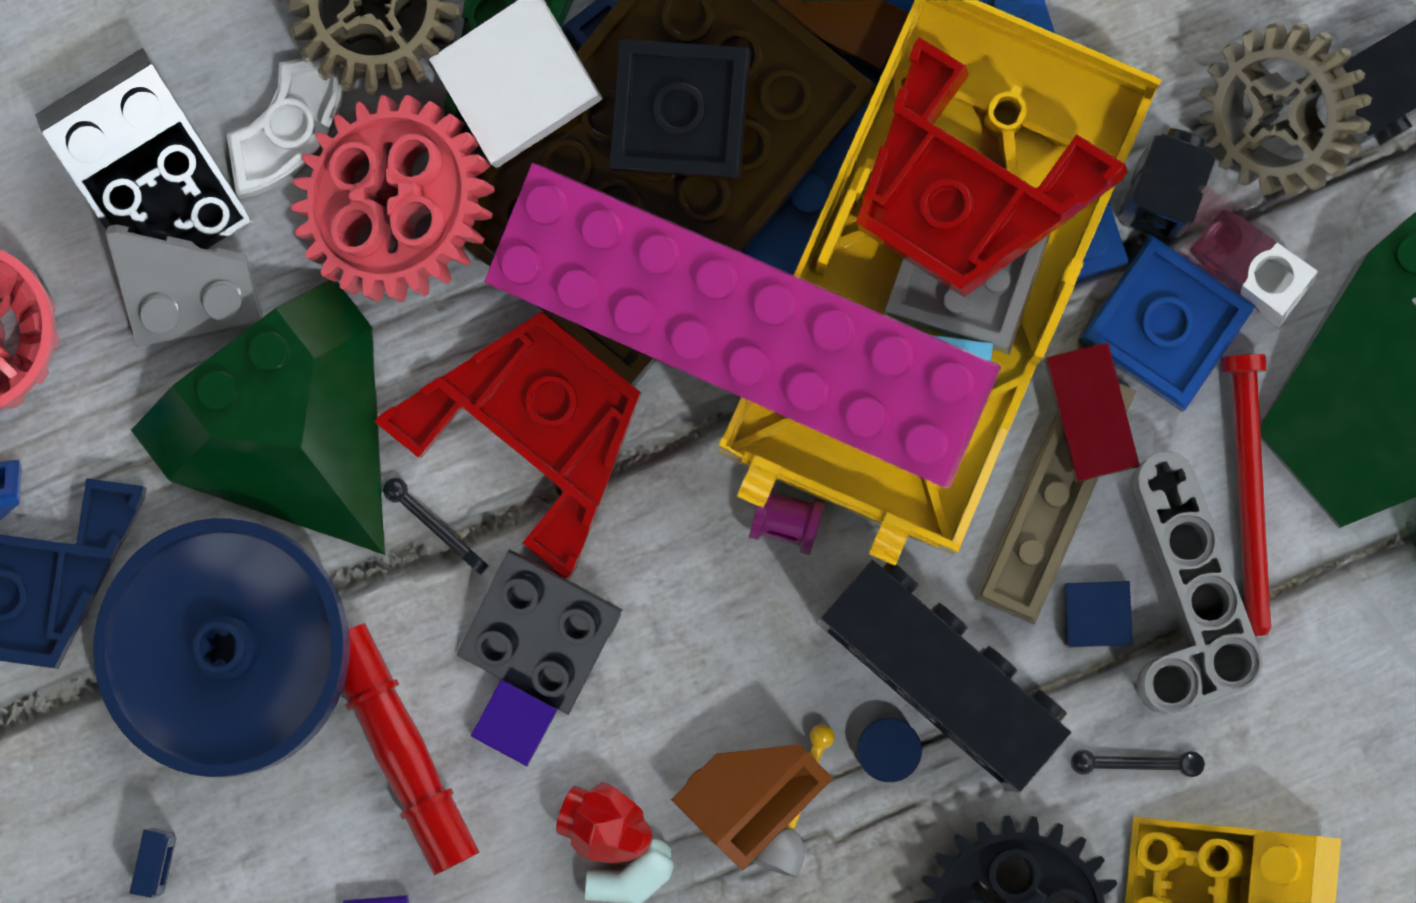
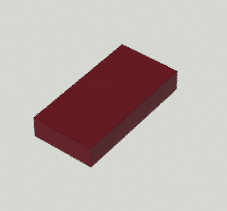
M1109 343L1046 357L1044 361L1075 482L1087 481L1140 467Z

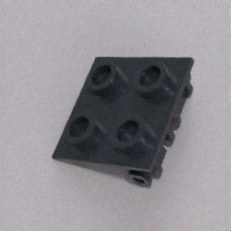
M509 549L461 644L457 656L569 715L608 637L610 638L623 609Z

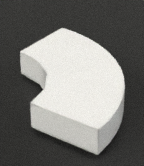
M322 55L316 61L308 63L303 58L279 62L278 88L268 109L250 126L227 134L236 196L239 200L272 190L295 176L307 165L301 159L303 154L316 155L322 147L315 137L317 132L328 136L331 134L335 125L334 116L339 114L344 90L341 89L340 81L343 69L338 67L334 76L328 80H323L319 77L318 68L325 55Z

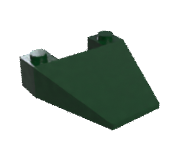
M1416 212L1355 262L1260 423L1261 440L1338 528L1416 497V305L1412 301L1416 297Z

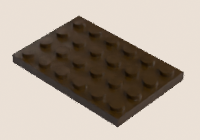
M619 0L576 53L603 100L500 167L496 168L490 164V167L485 172L476 177L494 186L493 193L478 198V205L493 214L491 219L474 221L472 228L484 238L483 244L466 241L464 246L489 267L491 266L533 163L544 166L744 253L872 97L877 86L771 0ZM620 40L749 48L751 51L741 180L620 172L610 169ZM538 307L633 386L637 385L657 360Z

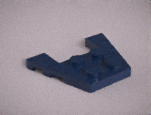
M86 478L76 544L0 534V661L59 669L146 498V487Z

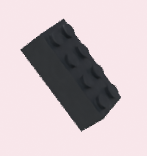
M872 559L817 624L1007 790L1021 792L1072 733L1061 723L1067 712L1040 689L1037 688L1036 691L1031 690L1027 694L1013 682L1011 678L1018 670L989 645L986 648L983 647L980 652L962 637L968 627L948 608L938 603L932 609H929L912 594L919 584L901 567L888 562L881 567Z

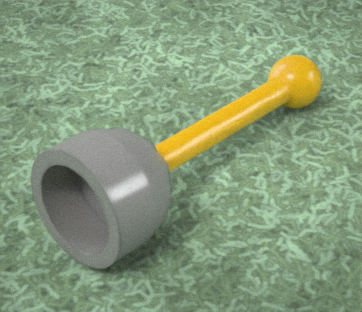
M826 724L814 726L809 734L812 744L809 754L818 763L824 749L829 748L835 740L833 729ZM801 812L752 861L753 863L780 874L798 878L805 855L803 839L795 829Z

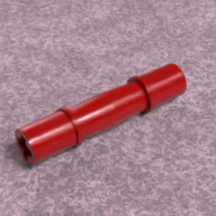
M366 623L349 629L350 659L342 691L347 701L345 706L348 711L355 710L375 759L405 810L400 813L402 820L406 819L435 876L480 853L452 797L454 794L452 788L445 790L423 737L395 690L400 685L398 680L393 679Z

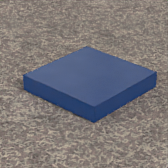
M1150 235L1078 341L1086 347L1108 342L1115 367L1183 412L1256 306Z

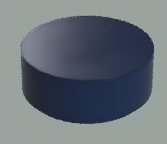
M885 718L871 723L864 729L857 743V757L861 767L870 777L881 782H898L907 778L916 770L921 760L922 746L918 734L909 724L899 719Z

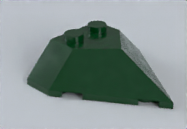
M328 280L273 309L172 385L131 429L132 433L170 482L201 491L386 556L381 496L382 478L379 425L375 423V420L378 418L377 392L375 390L373 328L346 292L340 288L338 282Z

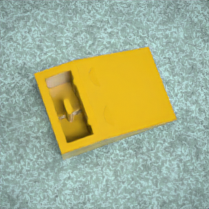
M1133 817L1125 903H1336L1341 838Z

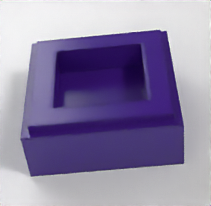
M500 680L471 737L528 767L558 710Z

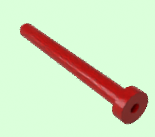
M1266 355L1221 357L1222 374H1232L1244 606L1254 635L1266 636L1271 629L1257 377V372L1267 371Z

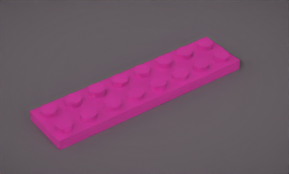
M533 163L484 283L944 488H949L952 485L1002 367L990 360L544 166Z

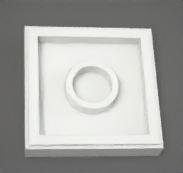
M544 0L516 1L440 51L438 55H434L429 59L490 164L496 168L603 100Z

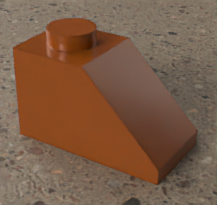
M800 744L717 753L703 768L698 769L688 778L685 786L671 800L743 871L833 778Z

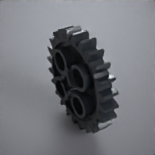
M1004 815L1000 822V834L993 835L988 826L983 821L976 823L978 841L974 844H971L959 834L953 836L955 846L959 852V855L954 859L936 852L934 857L944 870L941 878L922 875L920 879L926 886L935 891L933 899L917 900L914 903H986L972 891V885L977 881L983 883L1006 903H1052L1057 898L1063 896L1074 899L1076 903H1105L1103 895L1110 892L1118 884L1115 879L1096 880L1094 874L1105 860L1100 855L1090 857L1085 861L1079 857L1086 842V839L1082 836H1078L1065 846L1061 844L1063 835L1062 824L1055 823L1045 836L1039 835L1037 817L1029 816L1023 831L1016 832L1011 817ZM1019 856L1028 864L1030 871L1029 880L1020 891L1014 893L1005 892L997 883L996 869L1005 858Z

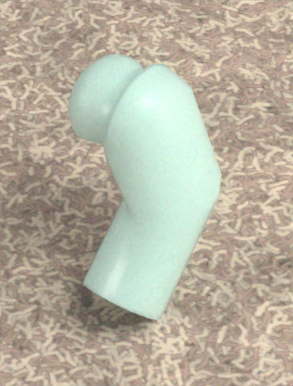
M653 839L650 848L639 858L632 860L622 871L587 868L585 900L643 903L670 879L674 868L673 862L670 860L672 857L670 846L662 840Z

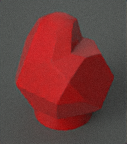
M599 783L590 790L573 786L566 795L559 811L556 824L557 834L570 838L571 846L579 856L588 860L614 864L631 861L643 855L652 844L653 834L650 826L644 820L643 810L609 783Z

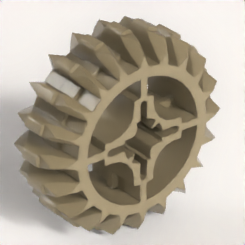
M289 0L287 3L290 15L303 18L290 27L292 38L300 41L310 40L301 49L303 60L308 63L316 61L322 55H325L318 68L319 77L323 80H328L334 76L337 68L340 67L343 69L340 81L341 89L350 92L354 88L357 78L363 77L365 78V88L368 96L377 95V79L388 77L393 93L401 92L403 87L400 73L408 71L412 79L417 83L424 81L426 75L419 61L423 58L431 64L429 59L439 54L441 50L433 42L444 45L454 43L456 38L455 31L443 23L458 20L460 17L458 5L445 2V0H426L427 8L422 26L417 34L408 42L402 34V27L397 19L399 14L410 6V0H371L377 7L384 4L388 29L381 19L377 20L371 13L364 15L362 0H350L348 6L336 15L338 22L328 29H325L322 23V8L325 0ZM361 39H374L379 41L387 52L391 51V53L362 55L349 51L340 44L346 41L351 45Z
M1281 22L1267 25L1265 34L1257 28L1248 30L1243 33V45L1233 42L1223 48L1222 52L1227 63H1213L1207 70L1219 85L1203 87L1198 94L1205 101L1214 103L1213 110L1201 113L1198 119L1202 124H1215L1217 134L1210 136L1206 140L1205 146L1216 148L1223 145L1227 152L1221 157L1218 167L1227 170L1240 164L1238 184L1246 186L1253 183L1259 177L1260 191L1263 194L1269 195L1277 192L1280 185L1287 196H1295L1301 193L1304 184L1313 191L1326 185V174L1337 177L1347 170L1342 156L1352 158L1359 155L1362 150L1359 142L1350 134L1367 132L1371 125L1365 118L1356 116V109L1370 105L1372 98L1367 94L1355 95L1352 86L1361 82L1365 78V73L1360 69L1346 73L1343 66L1349 61L1351 51L1347 48H1342L1329 54L1332 35L1322 32L1310 41V31L1306 24L1293 25L1289 32H1287V29ZM1269 58L1284 59L1298 64L1309 73L1304 78L1291 83L1285 80L1278 72L1271 74L1262 63ZM1322 93L1327 108L1326 126L1319 119L1316 110L1318 98ZM1244 94L1247 95L1252 103L1253 110L1248 125L1244 115ZM1298 94L1290 102L1291 106L1285 113L1287 120L1271 125L1280 116L1279 112L1284 106L1281 99ZM1278 136L1288 142L1291 147L1299 145L1307 157L1304 159L1283 158L1269 152L1261 145L1266 140Z

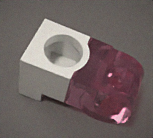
M1221 209L1189 248L1190 253L1201 265L1220 279L1228 282L1230 288L1254 304L1259 309V314L1278 328L1314 285L1318 273L1312 266L1249 222L1226 209Z

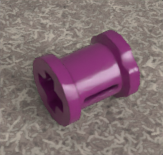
M772 488L764 508L757 506L748 538L758 540L763 535L798 545L800 553L810 555L825 500L816 498L812 503L774 493V488Z

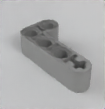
M1170 451L1156 453L1140 463V467L1136 468L1133 472L1131 489L1188 647L1155 658L1145 664L1139 672L1136 686L1138 696L1147 708L1153 712L1170 714L1183 712L1245 690L1253 685L1260 676L1263 662L1261 651L1193 467L1186 458L1178 453ZM1156 466L1160 467L1164 475L1174 473L1177 478L1178 484L1169 490L1174 508L1187 502L1190 512L1179 513L1163 523L1160 522L1158 513H1163L1170 509L1166 494L1163 490L1152 492L1148 481L1157 475ZM1176 526H1188L1198 534L1201 546L1199 553L1193 560L1180 559L1171 550L1169 538ZM1201 585L1214 588L1222 598L1223 606L1221 613L1213 621L1201 619L1192 608V595L1197 587ZM1224 645L1236 648L1244 658L1243 673L1233 682L1222 679L1214 669L1213 661L1215 654ZM1165 666L1176 669L1184 679L1185 687L1183 694L1179 700L1172 704L1159 699L1153 688L1154 676L1158 670Z

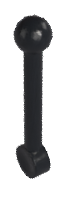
M391 478L386 481L383 493L387 500L395 503L400 502L480 575L488 568L489 565L408 493V486L401 478Z
M1082 749L1076 751L1071 757V767L1076 773L1081 775L1089 774L1093 769L1179 770L1184 776L1196 777L1203 772L1205 767L1203 757L1199 753L1192 751L1183 753L1179 758L1094 756L1090 751Z

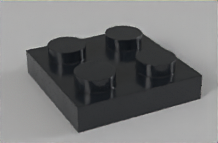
M620 40L610 169L620 172L741 180L751 51L749 48Z

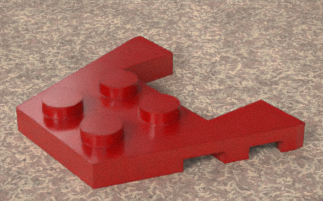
M919 37L913 44L909 57L911 62L903 88H899L892 109L894 117L884 147L880 146L856 224L860 231L956 293L966 297L1122 181L1127 174V169L1123 162L1076 134L1040 186L1035 188L940 129L934 123L965 82L969 73L966 65Z
M540 312L480 350L472 358L447 374L422 387L420 391L380 414L375 423L415 456L423 458L461 409L464 408L563 490L561 496L522 544L565 579H569L577 567L642 392L628 383L547 314Z

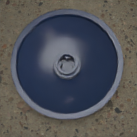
M211 518L182 524L163 532L137 550L123 565L109 586L100 606L94 633L93 658L96 679L104 704L121 732L139 750L162 765L190 775L236 777L264 771L280 764L300 751L319 733L335 709L344 688L350 659V635L345 608L339 592L321 563L307 549L287 535L267 526L245 520Z

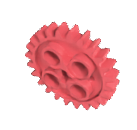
M380 95L377 113H375L371 107L359 101L356 103V121L352 123L341 115L336 114L334 121L338 134L331 138L324 133L317 132L315 137L324 149L321 155L303 154L301 158L313 171L311 177L296 178L293 182L295 186L307 192V199L291 205V210L309 219V221L295 230V234L308 242H314L306 251L305 256L317 264L324 263L320 274L333 282L341 279L340 288L353 295H357L362 290L363 296L375 302H380L386 291L388 297L398 302H404L409 285L414 292L425 297L429 295L428 277L434 276L446 284L451 282L450 272L447 267L451 260L465 266L470 264L467 254L462 249L466 241L483 244L484 238L472 227L475 220L492 218L493 213L478 205V198L493 193L494 186L476 177L490 167V162L480 155H471L479 146L476 138L468 132L461 134L465 124L452 114L444 117L445 110L433 102L429 101L422 108L421 102L410 95H405L398 107L396 101L386 95ZM392 145L387 158V148ZM428 151V165L419 175L413 176L414 162L422 153ZM369 159L370 166L366 177L355 184L354 174L357 167L363 161ZM431 213L432 221L428 232L416 239L415 228L419 219ZM371 221L372 230L368 240L362 245L357 246L356 237L360 227L366 222ZM396 239H397V240H398V249H397V251H396L395 253H392V251H393V249H394V247H395V245H396Z

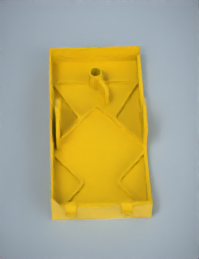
M915 0L794 276L886 315L885 309L903 258L860 231L856 220L880 146L884 147L894 117L892 109L899 88H903L911 62L909 57L913 44L919 37L966 65L969 73L965 82L934 125L1035 188L1040 186L1076 134L1125 164L1162 79L978 0ZM1115 186L1050 233V238L1010 355L992 350L991 361L1002 367L951 487L944 488L741 397L727 430L719 443L718 449L719 455L749 467L736 497L764 508L777 479L880 524L881 526L869 554L896 566L908 537L955 556L959 552L1037 365L1044 358L1084 265V257ZM907 324L930 335L949 337L937 332H933L924 328Z

